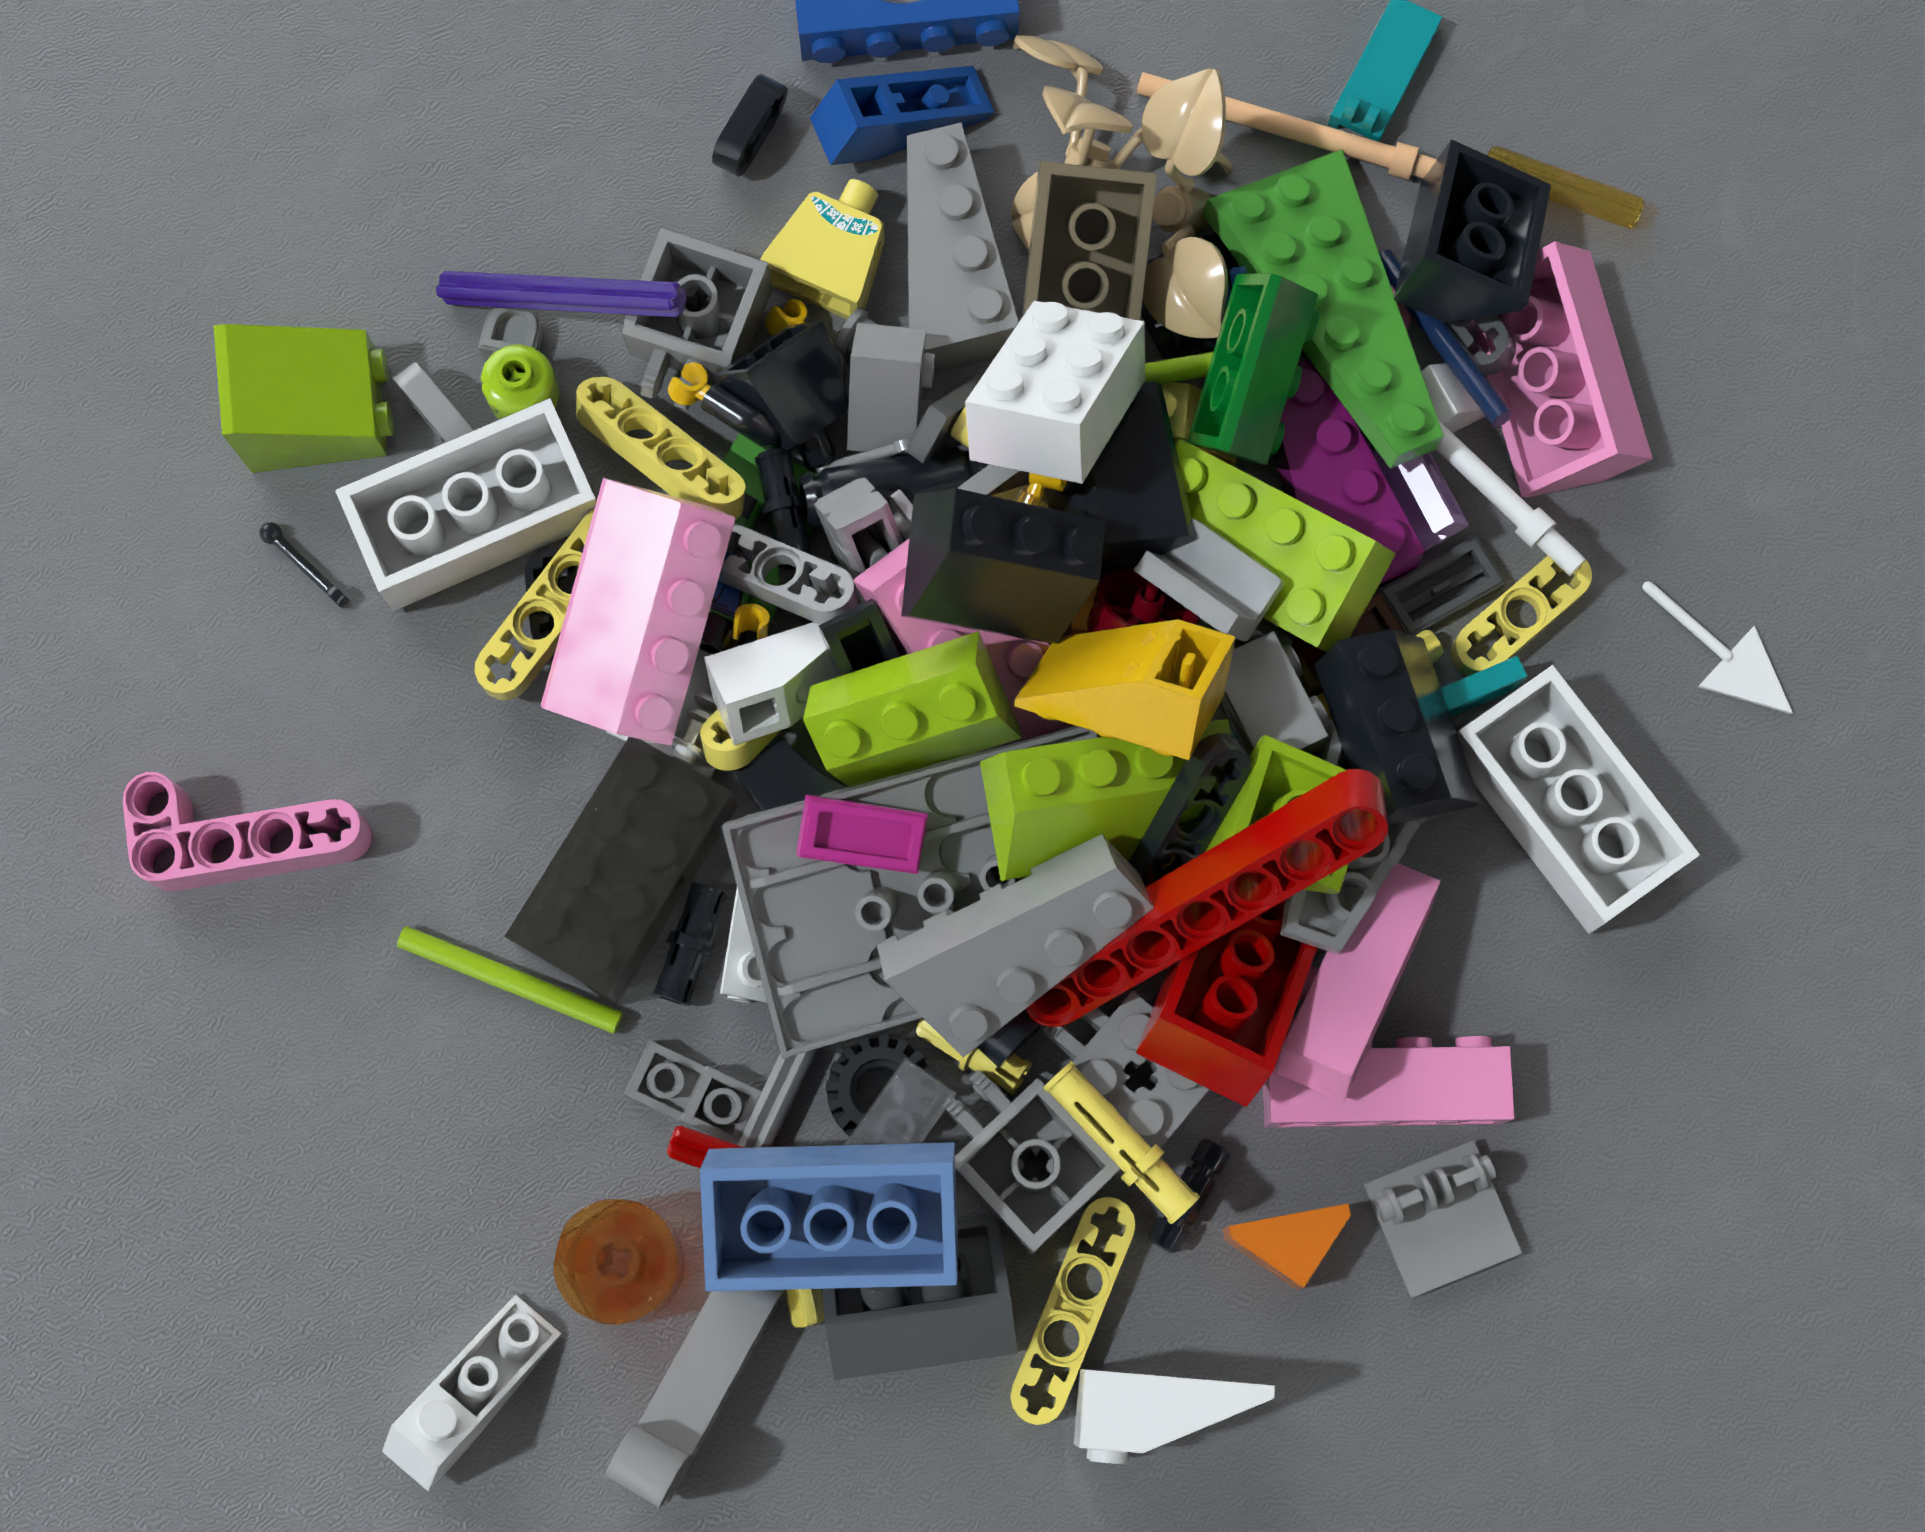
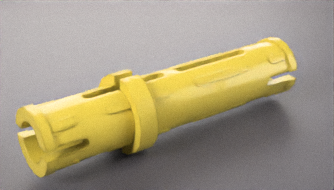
M1071 1061L1043 1089L1054 1097L1083 1128L1085 1133L1124 1172L1120 1178L1128 1186L1135 1183L1168 1218L1167 1221L1173 1224L1200 1196L1196 1192L1194 1193L1161 1158L1165 1152L1157 1144L1151 1147Z

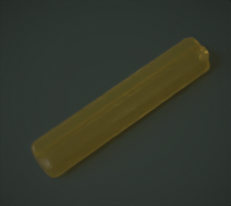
M1497 145L1492 146L1488 151V156L1551 184L1550 201L1628 229L1633 228L1641 216L1644 208V199L1640 196Z

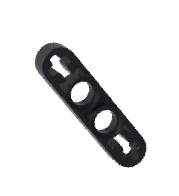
M1215 733L1199 741L1190 760L1185 761L1129 861L1140 874L1145 887L1203 854L1211 843L1251 771L1250 758L1233 736L1227 733ZM1197 804H1204L1203 810L1197 818L1187 823H1179L1180 817L1185 810ZM1168 853H1176L1174 861L1168 867L1160 871H1151L1153 864L1160 857Z

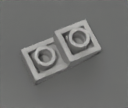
M648 1041L623 1096L710 1136L737 1145L762 1091L709 1066L701 1065L653 1041Z

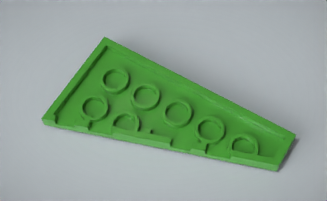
M1341 149L1207 199L1202 213L1239 265L1247 266L1246 274L1273 273L1318 294L1314 307L1319 311L1318 324L1313 337L1308 343L1304 342L1302 350L1389 468L1392 469L1436 450L1444 435L1397 302L1393 300L1394 294L1343 150Z

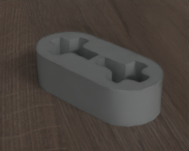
M1497 315L1466 319L1463 322L1460 320L1445 322L1483 374H1496L1506 369L1513 361L1516 353V341ZM1481 330L1493 341L1494 346L1497 348L1490 355L1482 351L1481 346L1473 337Z

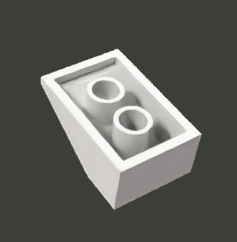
M1079 1369L1074 1445L1079 1448H1086V1459H1090L1092 1462L1127 1464L1128 1452L1145 1453L1274 1399L1275 1386Z

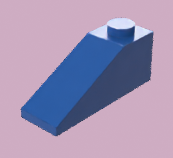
M974 66L837 79L811 115L810 120L830 165L880 159L907 149V135L960 122L962 127L965 128L989 119L993 115L994 110Z

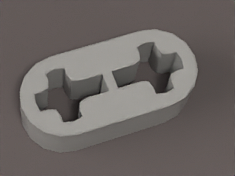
M413 362L392 378L405 399L443 444L473 431L467 421L416 362Z

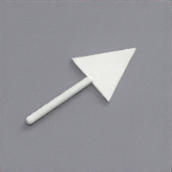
M1650 581L1643 583L1642 588L1650 597L1722 659L1698 686L1699 688L1787 714H1793L1755 626L1730 651Z

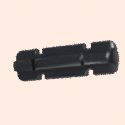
M1204 1139L1199 1143L1191 1157V1160L1194 1162L1192 1167L1187 1166L1180 1178L1200 1198L1173 1224L1167 1221L1168 1218L1166 1216L1164 1218L1158 1217L1149 1234V1240L1154 1245L1169 1253H1175L1180 1249L1188 1234L1185 1231L1188 1224L1193 1225L1216 1183L1212 1180L1214 1175L1219 1176L1230 1158V1153L1223 1146L1209 1139Z

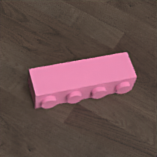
M1396 864L1376 892V898L1341 952L1334 954L1319 948L1326 955L1320 968L1312 965L1310 967L1299 1000L1304 1002L1297 1017H1292L1281 1048L1277 1074L1344 1103L1429 917L1441 880L1402 864Z
M1488 1036L1456 1038V1047H1432V1038L1429 1037L1396 1039V1048H1373L1371 1042L1344 1103L1277 1074L1279 1054L1273 1073L1263 1085L1264 1128L1502 1125L1514 1120L1510 1046L1492 1047V1037Z

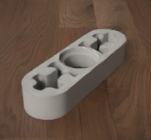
M734 524L726 552L734 553L740 547L744 559L730 555L725 562L723 561L718 579L719 582L820 625L859 605L857 589L851 575L845 569L753 530ZM747 561L752 563L751 570L749 568ZM788 564L796 568L794 577L784 585L773 586L765 582L767 573L777 565ZM810 579L812 581L814 589L809 587ZM836 588L840 590L841 597L839 599L830 597L824 604L821 602L817 592L831 595Z

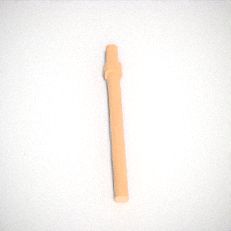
M1142 72L1137 87V94L1151 98L1158 89L1173 80ZM1225 96L1226 120L1332 152L1342 149L1345 156L1389 168L1388 174L1409 180L1410 175L1424 179L1437 160L1418 154L1419 148L1397 142L1396 147Z

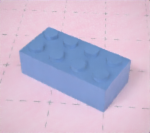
M955 1142L708 1149L700 1168L705 1292L957 1285L959 1257Z

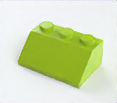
M979 631L810 686L803 721L826 770L849 787L928 767L938 762L973 754L1022 738L1021 729Z

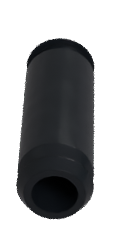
M952 447L942 450L924 463H921L909 454L824 468L817 476H812L810 471H808L799 479L800 495L805 497L807 512L804 513L805 521L807 524L819 528L821 520L814 506V503L818 501L817 499L858 478H866L874 486L876 492L878 491L888 502L889 507L890 496L899 489L913 505L914 494L958 488L987 467L988 464L972 461L969 457V451Z

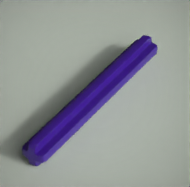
M444 271L439 275V284L436 286L437 296L443 298V301L449 305L678 317L684 312V303L687 301L686 291L681 289L680 284L665 281Z

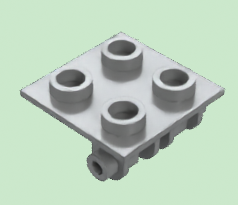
M1474 1140L1363 1184L1410 1298L1523 1254L1491 1179L1496 1178L1494 1166L1487 1155L1481 1157Z

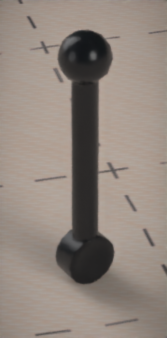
M266 522L261 526L259 530L261 540L278 547L340 608L350 601L282 536V530L278 524Z

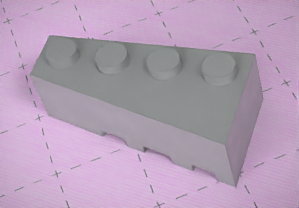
M962 123L907 135L909 328L926 330L925 353L935 354L934 373L995 358L1019 322Z
M1101 834L1031 868L1030 876L1008 887L1002 888L1001 884H998L980 893L981 900L949 916L946 911H943L923 921L924 928L902 939H898L894 935L876 944L884 980L962 1057H965L1151 911L1154 906L1138 871Z

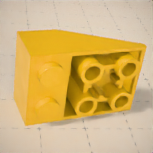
M1178 619L1062 636L1058 643H1052L1015 698L1014 707L1034 712L1045 719L1060 720L1092 730L1103 737L1118 738L1141 745L1161 755L1176 756L1190 760L1224 696L1236 637Z

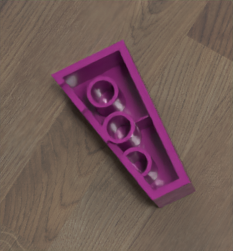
M1308 358L1297 364L1302 368L1300 384L1295 395L1291 399H1287L1280 420L1284 422L1285 430L1280 448L1273 455L1275 467L1279 470L1285 494L1372 538L1396 553L1377 587L1378 589L1416 569L1425 550L1354 419Z

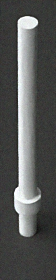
M1439 421L1444 436L1436 450L1518 527L1515 533L1528 546L1533 548L1537 545L1562 570L1571 576L1586 559L1554 529L1556 522L1540 507L1533 510Z

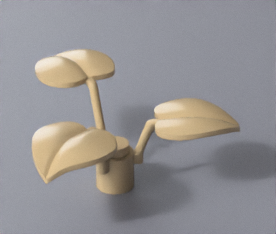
M1016 35L1013 49L1021 48L1036 59L1069 69L1077 80L1076 93L1052 86H1044L1042 92L1044 101L1061 133L1071 132L1070 142L1065 152L1067 157L1064 163L1120 169L1137 146L1144 142L1142 128L1136 131L1113 160L1108 158L1111 148L1093 139L1096 129L1131 133L1133 128L1131 122L1124 116L1086 99L1088 73L1101 75L1103 72L1102 65L1092 56L1072 45L1034 36ZM1082 129H1085L1084 135L1081 136ZM1219 153L1216 161L1230 175L1233 165L1223 154Z
M1205 69L1162 86L1149 99L1143 113L1141 125L1143 141L1148 152L1156 158L1167 159L1165 172L1177 184V186L1163 188L1154 199L1152 217L1155 223L1164 231L1176 233L1161 246L1164 258L1153 260L1146 266L1143 301L1146 309L1158 323L1175 333L1194 338H1218L1224 318L1228 293L1227 268L1219 249L1207 240L1194 237L1195 233L1204 230L1209 225L1202 213L1207 199L1210 197L1202 189L1194 188L1195 182L1193 179L1185 178L1179 172L1181 171L1188 176H1200L1212 167L1221 151L1225 134L1226 102L1219 70ZM1038 172L1034 173L1022 184L1014 198L1011 209L1012 227L1028 250L1030 247Z

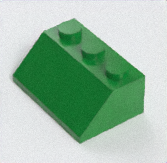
M1273 273L1236 275L1189 432L1188 443L1245 461L1267 465L1269 456L1277 453L1283 440L1285 425L1280 420L1286 400L1291 399L1295 395L1300 384L1302 368L1297 364L1303 344L1311 340L1318 324L1319 311L1314 308L1318 297L1317 293Z

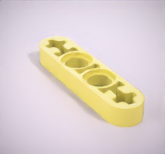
M592 377L584 380L578 386L576 391V417L580 424L669 495L714 507L736 517L735 520L742 515L746 486L744 479L736 471L621 382L608 377ZM641 429L653 433L654 436L648 439H637L628 436L626 433L631 430ZM670 460H684L691 463L693 467L686 470H677L666 466L665 463Z
M594 509L581 520L479 653L475 661L474 672L477 681L489 696L498 700H511L519 697L530 686L555 653L571 594H567L558 588V577L565 568L579 566L582 553L578 550L585 546ZM544 611L551 614L554 618V628L547 637L540 640H532L523 634V623L531 613ZM514 637L526 651L534 655L531 659L527 660L520 651L511 664L516 673L515 678L511 681L501 678L494 684L495 676L490 668L495 662L505 665L510 661L516 651L508 642Z
M1105 1197L1095 1200L1087 1206L1077 1225L1012 1384L1010 1393L1012 1408L1027 1423L1035 1425L1050 1423L1059 1416L1066 1404L1134 1235L1136 1225L1134 1214L1129 1206L1119 1199ZM1108 1208L1118 1212L1116 1222L1124 1227L1122 1236L1112 1234L1108 1238L1103 1253H1113L1115 1255L1111 1267L1095 1255L1077 1252L1081 1240L1088 1246L1093 1247L1098 1235V1228L1090 1223L1093 1214L1103 1216ZM1076 1265H1092L1101 1275V1290L1092 1299H1078L1068 1289V1273ZM1055 1321H1067L1078 1332V1346L1069 1356H1054L1048 1352L1044 1345V1332ZM1034 1354H1037L1050 1365L1069 1368L1064 1381L1055 1374L1052 1375L1047 1392L1055 1397L1054 1405L1051 1409L1041 1406L1037 1415L1026 1411L1028 1400L1020 1396L1024 1384L1035 1386L1043 1370L1030 1367Z

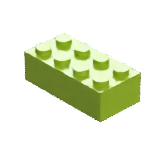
M1179 439L1176 451L1191 519L1202 522L1284 580V586L1263 618L1326 652L1339 640L1350 638L1396 553L1372 538L1194 445Z

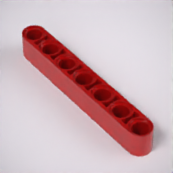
M1349 769L1338 773L1145 887L1154 908L1028 1006L1026 1011L1031 1019L1040 1025L1048 1027H1061L1069 1024L1375 849L1384 841L1388 833L1384 790L1381 781L1373 773L1362 769Z

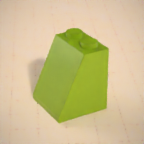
M243 324L213 325L222 436L252 473L387 456L385 436L394 435V422L389 402H382L381 383L389 382V368L384 349H376L366 330Z

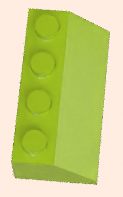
M1228 719L1210 721L1200 741L1215 733L1231 735ZM1100 737L1004 751L980 761L1001 881L1028 877L1031 875V868L1101 834L1111 842L1126 860H1130L1186 759L1161 755L1150 748L1118 738ZM1197 804L1185 810L1180 817L1179 823H1187L1197 818L1202 812L1204 804Z

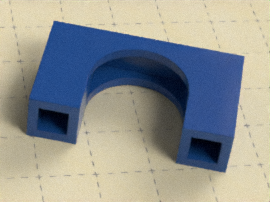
M795 0L802 61L815 60L820 63H833L846 56L865 54L883 58L892 56L898 51L914 49L941 52L950 49L953 45L978 43L982 46H997L1005 43L1007 40L1015 39L1019 30L1018 0H919L911 3H890L882 0Z

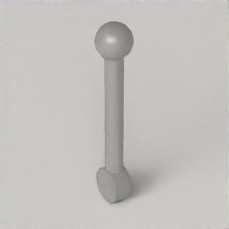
M911 438L893 442V444L841 459L829 460L814 467V473L819 474L824 468L906 454L908 450L907 445Z

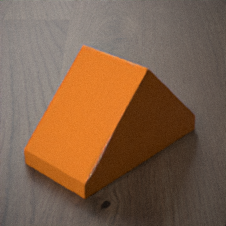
M1347 1203L1230 1225L1223 1228V1234L1227 1243L1298 1290L1306 1286L1351 1214L1349 1204Z

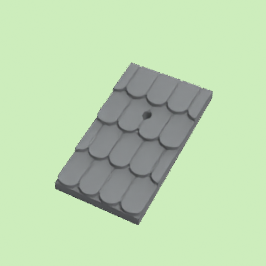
M1075 725L1010 742L1004 746L938 762L917 770L828 792L820 796L927 813L928 818L918 874L798 857L796 849L805 800L749 814L739 819L727 821L722 825L782 1059L922 1018L884 980L876 944L894 935L898 939H902L924 928L923 921L943 911H946L949 916L981 900L980 893L998 884L1005 888L1024 879L1018 878L1001 881L991 871L992 867L998 866L980 761L1004 751L1100 738V735L1092 730Z

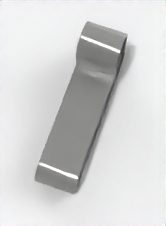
M784 1290L711 1291L638 1425L630 1428L615 1452L606 1470L605 1478L658 1508H662L669 1503L784 1294Z

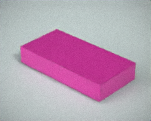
M806 794L796 855L801 858L918 874L928 814L921 811Z

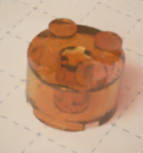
M604 1199L594 1202L578 1211L566 1223L559 1237L553 1271L557 1287L564 1300L573 1310L599 1323L633 1325L649 1320L660 1313L672 1301L684 1278V1252L676 1230L660 1213L639 1202L626 1199ZM614 1248L625 1253L632 1252L633 1259L627 1263L630 1272L625 1277L614 1272L608 1274L607 1267L614 1262L610 1253Z

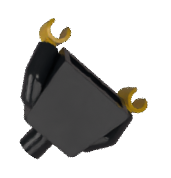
M791 299L787 301L782 310L778 306H773L767 315L765 326L772 337L715 374L713 378L716 384L712 386L706 384L708 375L705 368L699 363L691 362L684 365L681 376L686 381L692 383L693 386L686 385L677 377H672L668 386V394L674 402L684 406L693 405L698 400H701L702 409L765 450L797 447L806 468H812L829 461L836 455L825 427L846 413L849 407V400L845 391V354L829 338L823 320L805 322L804 319L807 315L805 304L801 300Z

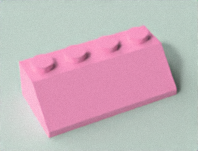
M1554 241L1538 251L1529 301L1524 310L1497 315L1512 333L1516 341V353L1513 361L1506 369L1496 374L1487 375L1490 384L1512 412L1511 418L1501 427L1521 497L1526 498L1605 481L1653 459L1591 251ZM1482 330L1475 335L1476 341L1487 355L1492 354L1497 349L1493 341Z
M603 478L541 707L618 735L672 746L736 517L711 506Z

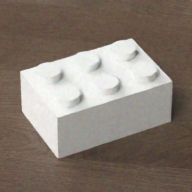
M1033 301L965 401L970 460L1082 484L1145 381L1144 321L1123 318L1109 312L1096 313L1065 307L1056 302L1043 303Z

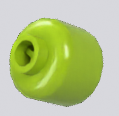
M522 344L504 346L495 351L484 363L480 377L482 393L497 418L503 419L549 398L556 409L560 396L558 379L547 357L534 347Z

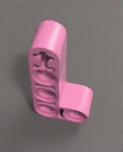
M145 772L135 776L128 782L123 793L125 829L131 868L140 878L164 891H180L351 862L362 857L372 843L373 832L370 823L351 804L343 800L329 799L194 822L190 796L183 788L158 772ZM168 792L169 798L166 808L157 815L149 816L147 809L151 798L157 793ZM344 820L351 828L343 830L341 832V841L336 842L328 834L339 831V822ZM309 826H311V827H312L314 830H316L319 834H313V835H312V832L310 831ZM292 828L293 841L290 847L280 853H271L270 841L273 835L279 830ZM233 838L234 850L231 856L224 862L213 863L212 851L215 845L223 839ZM174 848L175 860L172 866L162 873H155L153 867L156 856L164 849Z

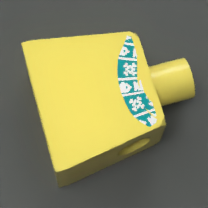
M850 179L838 201L819 192L810 193L760 259L761 261L768 262L772 286L845 319H848L857 308L862 307L865 309L885 243L884 223L878 218L869 215L878 198L877 191L865 182Z

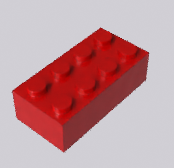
M1285 900L1169 967L1135 1052L1136 1054L1245 1107L1249 1105L1274 1071L1317 947L1280 935Z

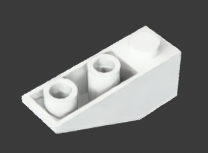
M812 622L704 657L713 700L734 745L791 727L804 716L810 686L838 677L818 627L820 624Z
M515 1295L391 1425L382 1452L429 1492L476 1440L558 1340L561 1333Z

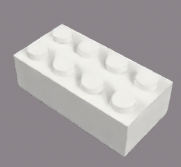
M550 398L335 490L377 590L392 611L571 535L585 515L595 508L597 502Z
M1553 665L1457 732L1475 786L1588 934L1607 923L1700 855Z

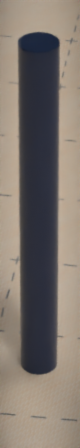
M1383 250L1379 254L1389 283L1396 290L1402 264L1391 250ZM1403 304L1491 425L1499 427L1505 424L1512 416L1511 410L1446 323Z

